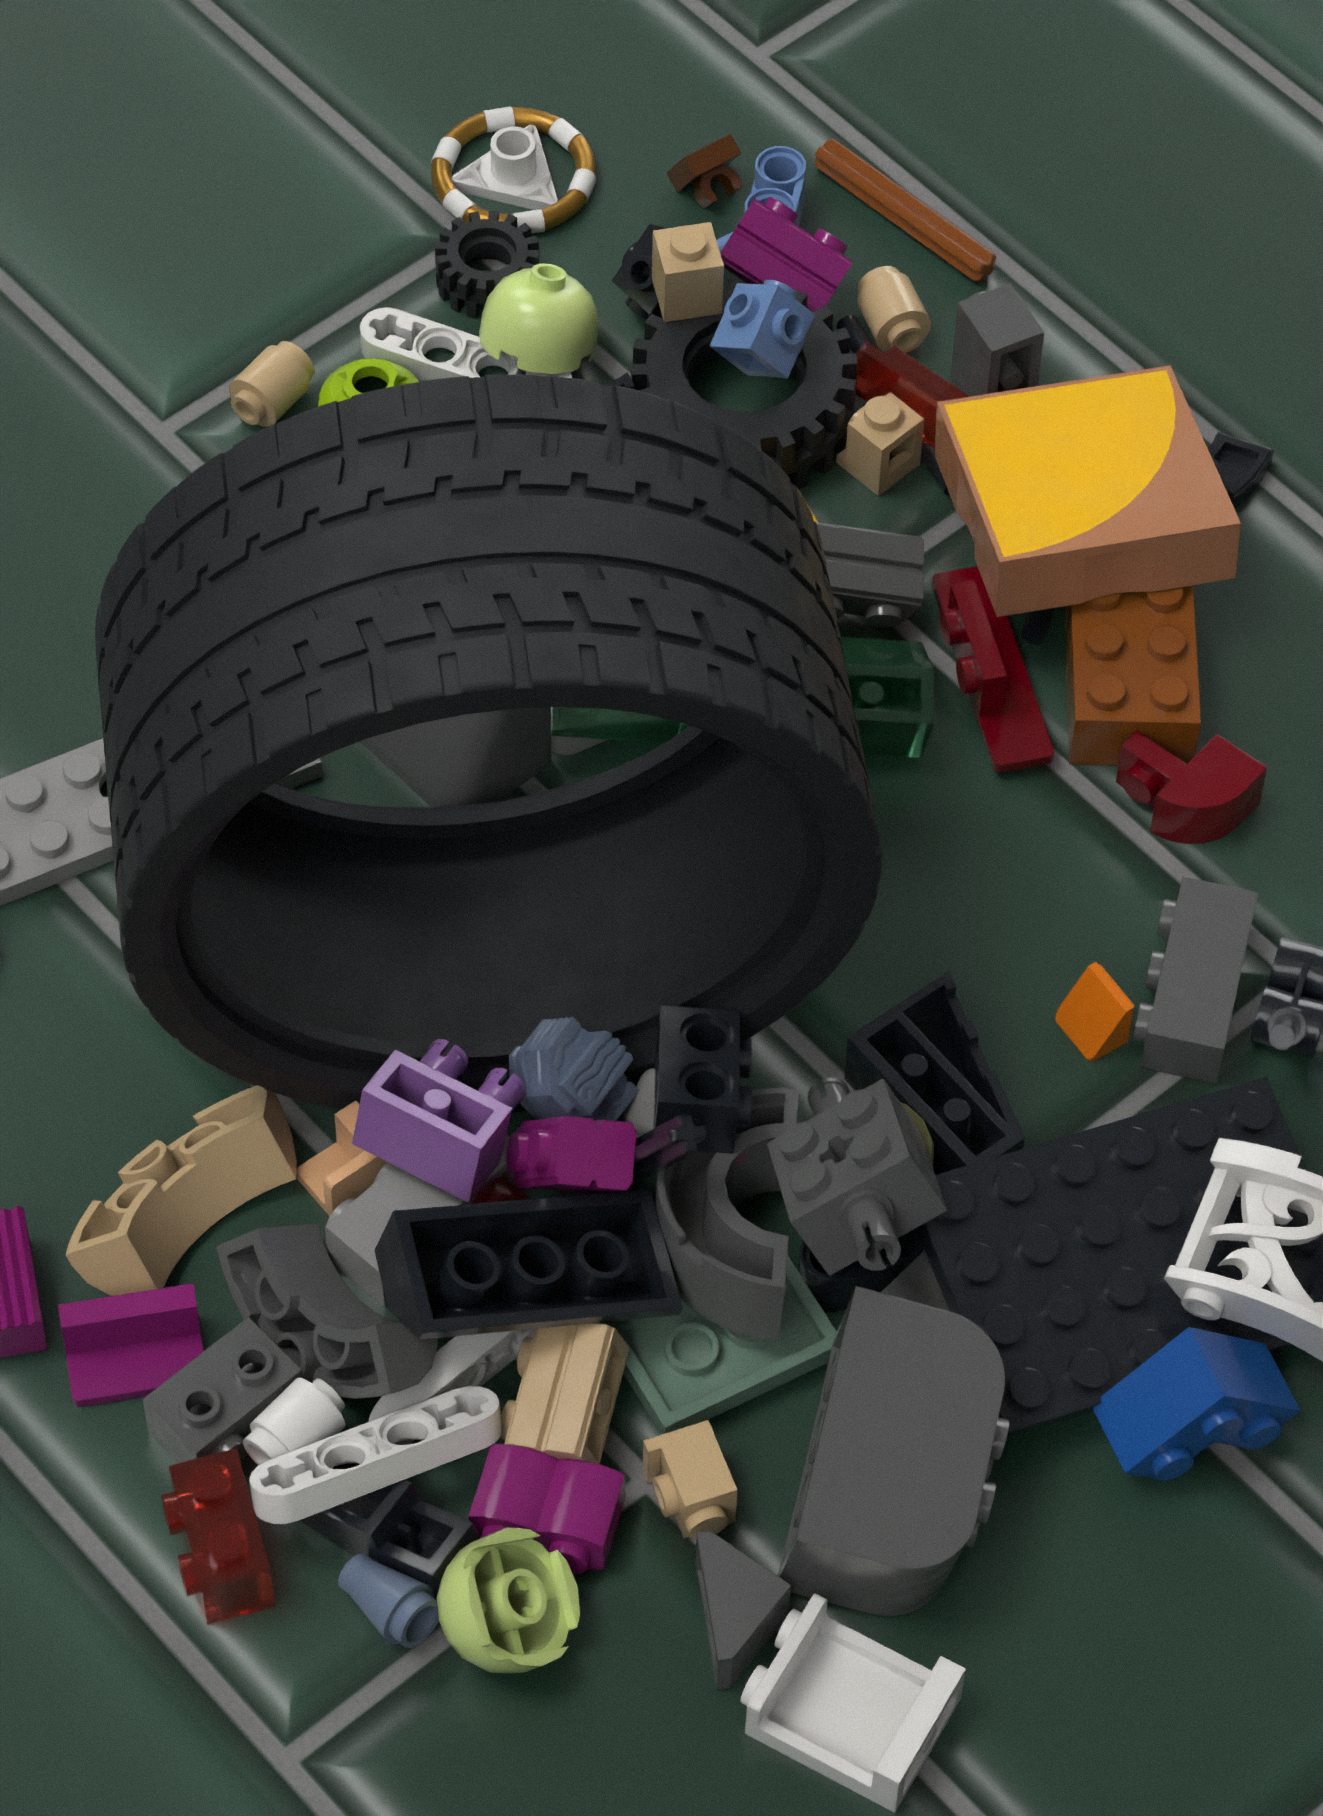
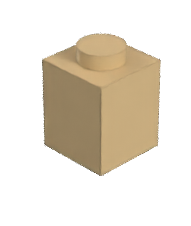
M707 222L653 230L652 281L664 322L722 314L724 265L712 223Z

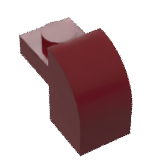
M1136 731L1121 746L1116 783L1123 787L1125 792L1135 801L1143 804L1147 803L1154 808L1150 832L1172 842L1201 844L1215 841L1231 833L1260 804L1267 767L1218 734L1186 764Z

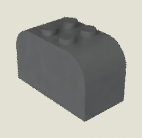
M858 1286L855 1287L833 1339L778 1572V1577L791 1585V1593L810 1598L816 1593L827 1599L828 1603L874 1615L896 1616L906 1614L930 1602L943 1587L963 1548L973 1547L980 1523L986 1524L990 1514L996 1483L990 1482L988 1479L994 1459L999 1461L1002 1455L1009 1429V1420L998 1417L1005 1387L1003 1362L993 1341L974 1322L950 1311Z

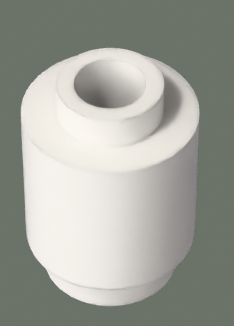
M296 1378L250 1423L251 1433L243 1440L244 1448L254 1462L260 1465L267 1460L336 1435L345 1428V1420L340 1413L345 1408L344 1402L337 1392L323 1380L317 1378L311 1383L303 1378Z

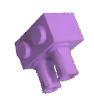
M444 1039L433 1041L427 1053L420 1061L394 1050L362 1090L352 1144L469 1203L501 1161L511 1112L524 1099L526 1095L525 1084L519 1076L513 1073L507 1082L500 1086L507 1074V1070L503 1068L491 1070L485 1082L478 1090L457 1081L458 1076L463 1074L468 1066V1058L466 1053L456 1044L445 1057H442L449 1045V1041Z

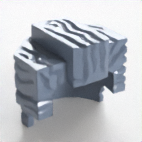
M574 1017L542 1020L524 1044L516 1046L509 1055L510 1076L513 1073L519 1076L526 1087V1095L520 1104L536 1120L572 1116L592 1118L594 1121H616L639 1092V1089L632 1082H627V1077L624 1075V1071L633 1061L631 1053L625 1052V1045H620V1040L612 1038V1033L587 1032L581 1028L580 1023Z

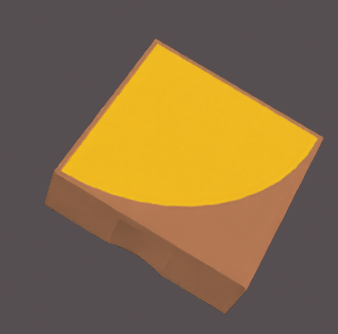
M1171 365L937 402L935 458L955 510L963 519L972 535L975 549L974 559L997 617L1081 604L1101 596L1116 593L1155 592L1236 578L1241 522Z

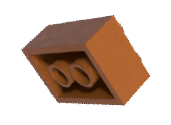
M1193 585L1155 592L1116 593L1101 596L1081 604L1065 606L1064 642L1069 764L1118 766L1121 746L1136 731L1188 764L1195 756L1201 726Z

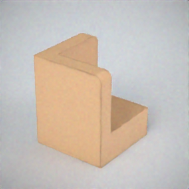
M356 1100L334 1114L337 1142L297 1168L298 1181L329 1216L343 1201L350 1198L355 1200L374 1183L378 1172L387 1163V1161L352 1144L359 1110V1103Z

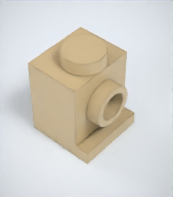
M891 392L885 396H877L870 399L850 419L846 430V448L837 454L836 463L877 496L881 495L920 465L924 418Z
M709 1420L643 1440V1475L647 1484L653 1482L654 1493L664 1517L675 1515L684 1538L690 1536L692 1539H696L697 1533L707 1531L717 1534L729 1523L736 1522L737 1487Z

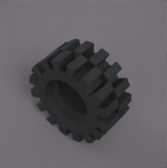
M479 211L469 213V223L467 224L458 217L451 221L452 231L444 227L440 233V242L436 241V285L439 287V295L444 302L450 299V308L457 313L466 306L467 317L477 319L478 312L484 309L487 297L504 277L540 264L539 242L536 235L532 236L531 227L526 223L518 227L517 217L510 214L507 215L504 222L499 221V211H489L488 219L481 220ZM482 259H494L507 264L504 268L495 271H479L468 265Z

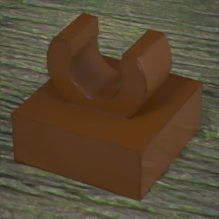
M730 133L683 157L666 174L677 193L694 184V197L697 203L705 209L717 201L716 195L710 186L711 180L720 182L728 196L733 195L741 188L739 175L734 169L727 166L741 154V151Z

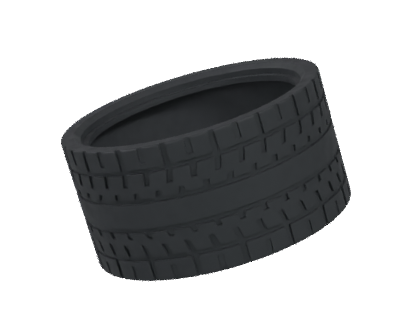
M485 375V377L469 378V376L452 377L397 385L354 395L350 399L321 405L273 424L234 444L232 449L225 453H219L189 474L180 484L172 488L146 514V520L144 523H139L119 551L116 562L110 568L101 592V603H99L97 609L95 650L120 942L124 964L136 994L142 1004L149 1009V1013L172 1038H178L179 1043L191 1053L241 1081L253 1086H261L267 1091L292 1099L343 1109L355 1100L360 1104L363 1088L394 1050L420 1061L427 1053L433 1041L444 1039L449 1041V1045L442 1057H445L456 1044L466 1053L468 1058V1066L464 1073L458 1076L457 1081L478 1090L485 1082L491 1070L503 1068L507 1070L506 1077L500 1084V1086H503L510 1078L509 1055L516 1046L524 1044L542 1020L574 1017L580 1023L581 1028L587 1032L612 1033V1038L620 1040V1045H625V1052L631 1053L633 1061L624 1071V1075L627 1077V1082H632L637 1086L642 1074L650 1068H655V1048L660 1005L740 1011V1038L749 1039L783 1017L806 999L808 993L816 990L849 953L865 927L864 921L869 919L879 890L878 883L881 879V840L818 527L797 487L790 484L789 477L764 452L759 451L753 443L723 424L718 425L714 423L712 418L676 402L662 399L659 396L617 385L613 387L601 385L600 382L536 375ZM523 708H595L641 713L690 725L664 744L615 769L548 791L494 802L441 807L372 806L310 796L274 784L306 764L338 749L373 736L420 723L466 714ZM519 1103L511 1113L525 1112L527 1110Z

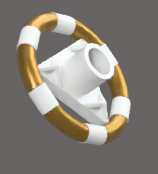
M509 106L484 110L481 113L468 117L453 127L440 140L431 160V179L435 193L443 207L456 218L460 217L467 224L469 223V213L479 211L480 220L488 219L489 211L478 207L463 194L465 193L532 209L531 211L510 214L517 217L518 227L524 223L530 226L532 234L545 232V230L556 227L575 215L588 202L597 180L595 157L584 135L563 118L545 111L524 107ZM496 132L491 138L490 151L452 177V169L461 148L479 135ZM538 132L549 135L570 152L575 162L576 172L567 193L559 201ZM499 213V221L504 222L508 214Z

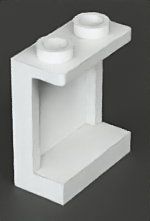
M814 1593L803 1612L796 1609L790 1611L775 1640V1647L780 1649L769 1668L762 1665L756 1667L743 1690L740 1702L747 1706L745 1734L895 1813L961 1700L966 1668L940 1656L931 1671L831 1619L826 1614L828 1600Z

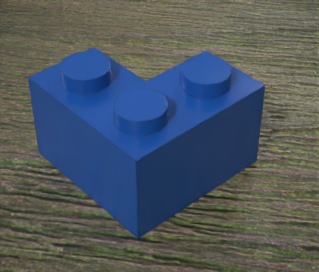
M1191 1327L1184 1330L1100 1397L1101 1404L1092 1408L1125 1474L1149 1477L1160 1481L1171 1480L1187 1472L1194 1464L1193 1458L1213 1442L1250 1450L1266 1446L1280 1436L1282 1432L1281 1426L1301 1411L1265 1343Z

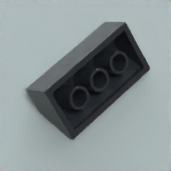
M650 1189L395 1210L392 1212L374 1250L388 1310L419 1339L680 1315L683 1310Z

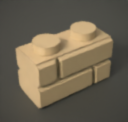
M599 1323L536 1328L533 1337L526 1336L523 1339L517 1358L518 1373L522 1377L516 1401L509 1400L505 1404L501 1415V1438L505 1441L504 1444L536 1450L558 1460L572 1459L600 1464L630 1348L615 1328Z

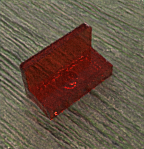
M868 342L858 349L856 395L868 402L874 397L885 396L891 392L924 418L922 440L935 449L937 402L970 396L894 345L885 353Z

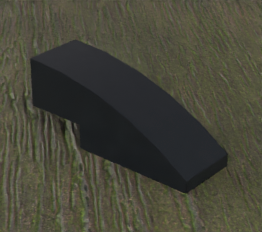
M346 1463L335 1466L332 1469H348L360 1464ZM406 1480L301 1519L305 1524L351 1555L355 1556L365 1553L374 1561L431 1586L436 1600L441 1579L447 1566L461 1549L480 1539L472 1522L420 1500L412 1483Z

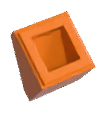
M1094 962L1086 968L1058 1008L1055 1021L1087 1060L1096 1061L1128 1043L1135 1005L1102 965Z

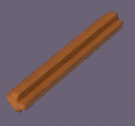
M828 139L823 146H819L816 150L814 164L819 170L974 282H982L988 275L992 274L997 258L992 251L839 141Z

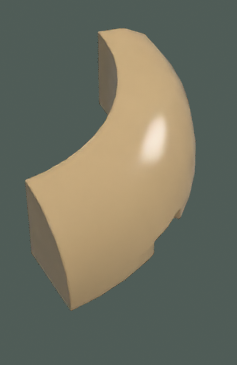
M256 1085L223 1099L193 1115L198 1126L168 1146L162 1141L155 1140L118 1172L123 1184L111 1195L105 1204L102 1201L93 1200L72 1234L65 1255L80 1276L88 1284L110 1296L164 1288L176 1263L207 1229L252 1198L277 1186L296 1180L297 1160L293 1138L285 1112L276 1093Z

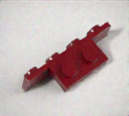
M978 567L934 574L931 586L940 610L942 636L946 646H952L956 657L958 684L962 694H968L993 770L1001 773L1051 763L1054 750L1007 616H996Z

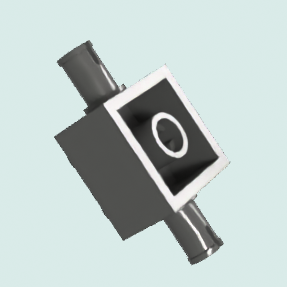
M824 1078L821 1080L827 1094L825 1098L822 1097L820 1088L816 1083L808 1091L807 1100L814 1113V1117L805 1122L790 1126L779 1137L767 1143L791 1224L829 1276L857 1260L866 1269L872 1271L884 1270L886 1266L881 1255L882 1249L885 1248L890 1263L892 1265L895 1264L901 1255V1246L898 1238L948 1210L921 1132L885 1080L881 1079L865 1089L850 1093L847 1084L842 1080Z

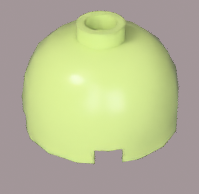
M537 264L532 268L522 269L504 277L487 297L479 330L480 344L490 356L497 360H500L501 351L518 357L516 368L524 371L545 374L573 372L580 369L582 358L587 356L590 362L594 357L598 336L597 310L591 294L576 279L567 275L562 268L552 264Z
M507 1527L468 1544L456 1554L447 1566L441 1579L437 1595L438 1617L447 1641L461 1658L491 1673L511 1674L527 1672L560 1658L569 1647H562L566 1642L568 1631L578 1626L580 1617L578 1586L569 1564L558 1550L548 1553L542 1544L533 1540L541 1535L530 1529Z

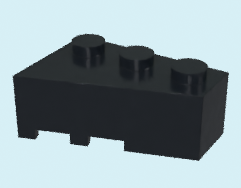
M950 971L848 1036L844 1080L855 1091L865 1089L875 1082L884 1079L899 1102L907 1104L925 1121L934 1142L933 1170L934 1173L938 1174L1024 1149L1025 1136L995 1070L990 1071L978 1044L979 1035L972 1020H967L956 996L957 987Z

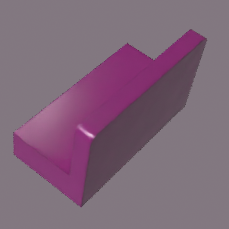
M193 1283L58 1304L73 1404L76 1407L146 1397L204 1352Z

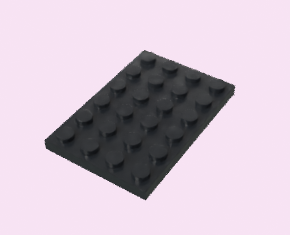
M1267 1076L936 1175L948 1211L916 1229L949 1311L974 1322L990 1337L999 1351L1004 1366L1005 1387L998 1417L1009 1420L1006 1439L1094 1412L1092 1408L1101 1404L1100 1397L1188 1327L1265 1343L1271 1355L1296 1347L1274 1335L1221 1317L1217 1320H1207L1191 1314L1184 1309L1181 1304L1182 1300L1164 1279L1169 1266H1175L1214 1172L1215 1167L1210 1162V1158L1219 1138L1259 1144L1301 1156ZM1301 1158L1297 1168L1307 1171ZM1235 1195L1224 1224L1243 1223L1241 1197ZM1287 1208L1289 1215L1293 1219L1286 1225L1275 1224V1226L1280 1227L1307 1226L1308 1216L1305 1213ZM1323 1234L1308 1243L1292 1246L1280 1245L1289 1266L1305 1292L1314 1303L1323 1302ZM1217 1241L1205 1272L1242 1280V1272L1235 1265H1218L1231 1252L1241 1248H1249L1248 1242ZM1267 1283L1262 1287L1263 1289L1271 1291Z

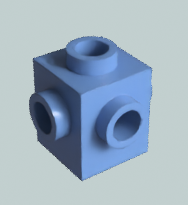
M765 280L763 284L737 283L732 296L725 305L724 314L709 347L746 375L788 378L795 360L803 348L805 337L815 314L796 300L797 293L795 290L781 282Z

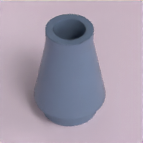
M365 1553L355 1555L343 1567L338 1578L339 1587L352 1597L387 1643L392 1645L400 1643L405 1648H413L422 1643L432 1633L439 1621L437 1600L434 1598L431 1586L382 1565Z

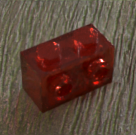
M237 1448L170 1465L169 1472L172 1492L160 1495L170 1536L179 1533L183 1534L188 1553L177 1555L183 1586L187 1597L199 1594L207 1625L275 1607L271 1569Z

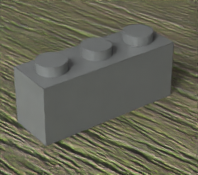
M1183 876L1177 901L1164 900L1157 936L1168 938L1166 952L1156 950L1152 952L1145 988L1157 990L1153 1005L1141 1002L1133 1040L1145 1043L1140 1068L1217 1084L1258 892Z

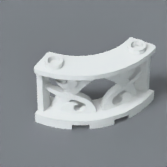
M1219 1138L1210 1158V1162L1215 1167L1177 1262L1175 1266H1169L1164 1279L1182 1300L1181 1304L1184 1309L1191 1314L1207 1320H1217L1221 1317L1251 1326L1287 1341L1323 1362V1302L1314 1303L1305 1292L1289 1266L1280 1246L1308 1243L1323 1234V1177L1297 1168L1302 1156L1259 1144ZM1235 1195L1241 1197L1243 1223L1224 1224ZM1287 1208L1305 1213L1308 1216L1307 1226H1275V1224L1286 1225L1293 1219L1289 1215ZM1217 1241L1248 1242L1249 1248H1241L1231 1252L1218 1265H1235L1242 1272V1280L1205 1272ZM1267 1283L1271 1291L1263 1289L1262 1287Z

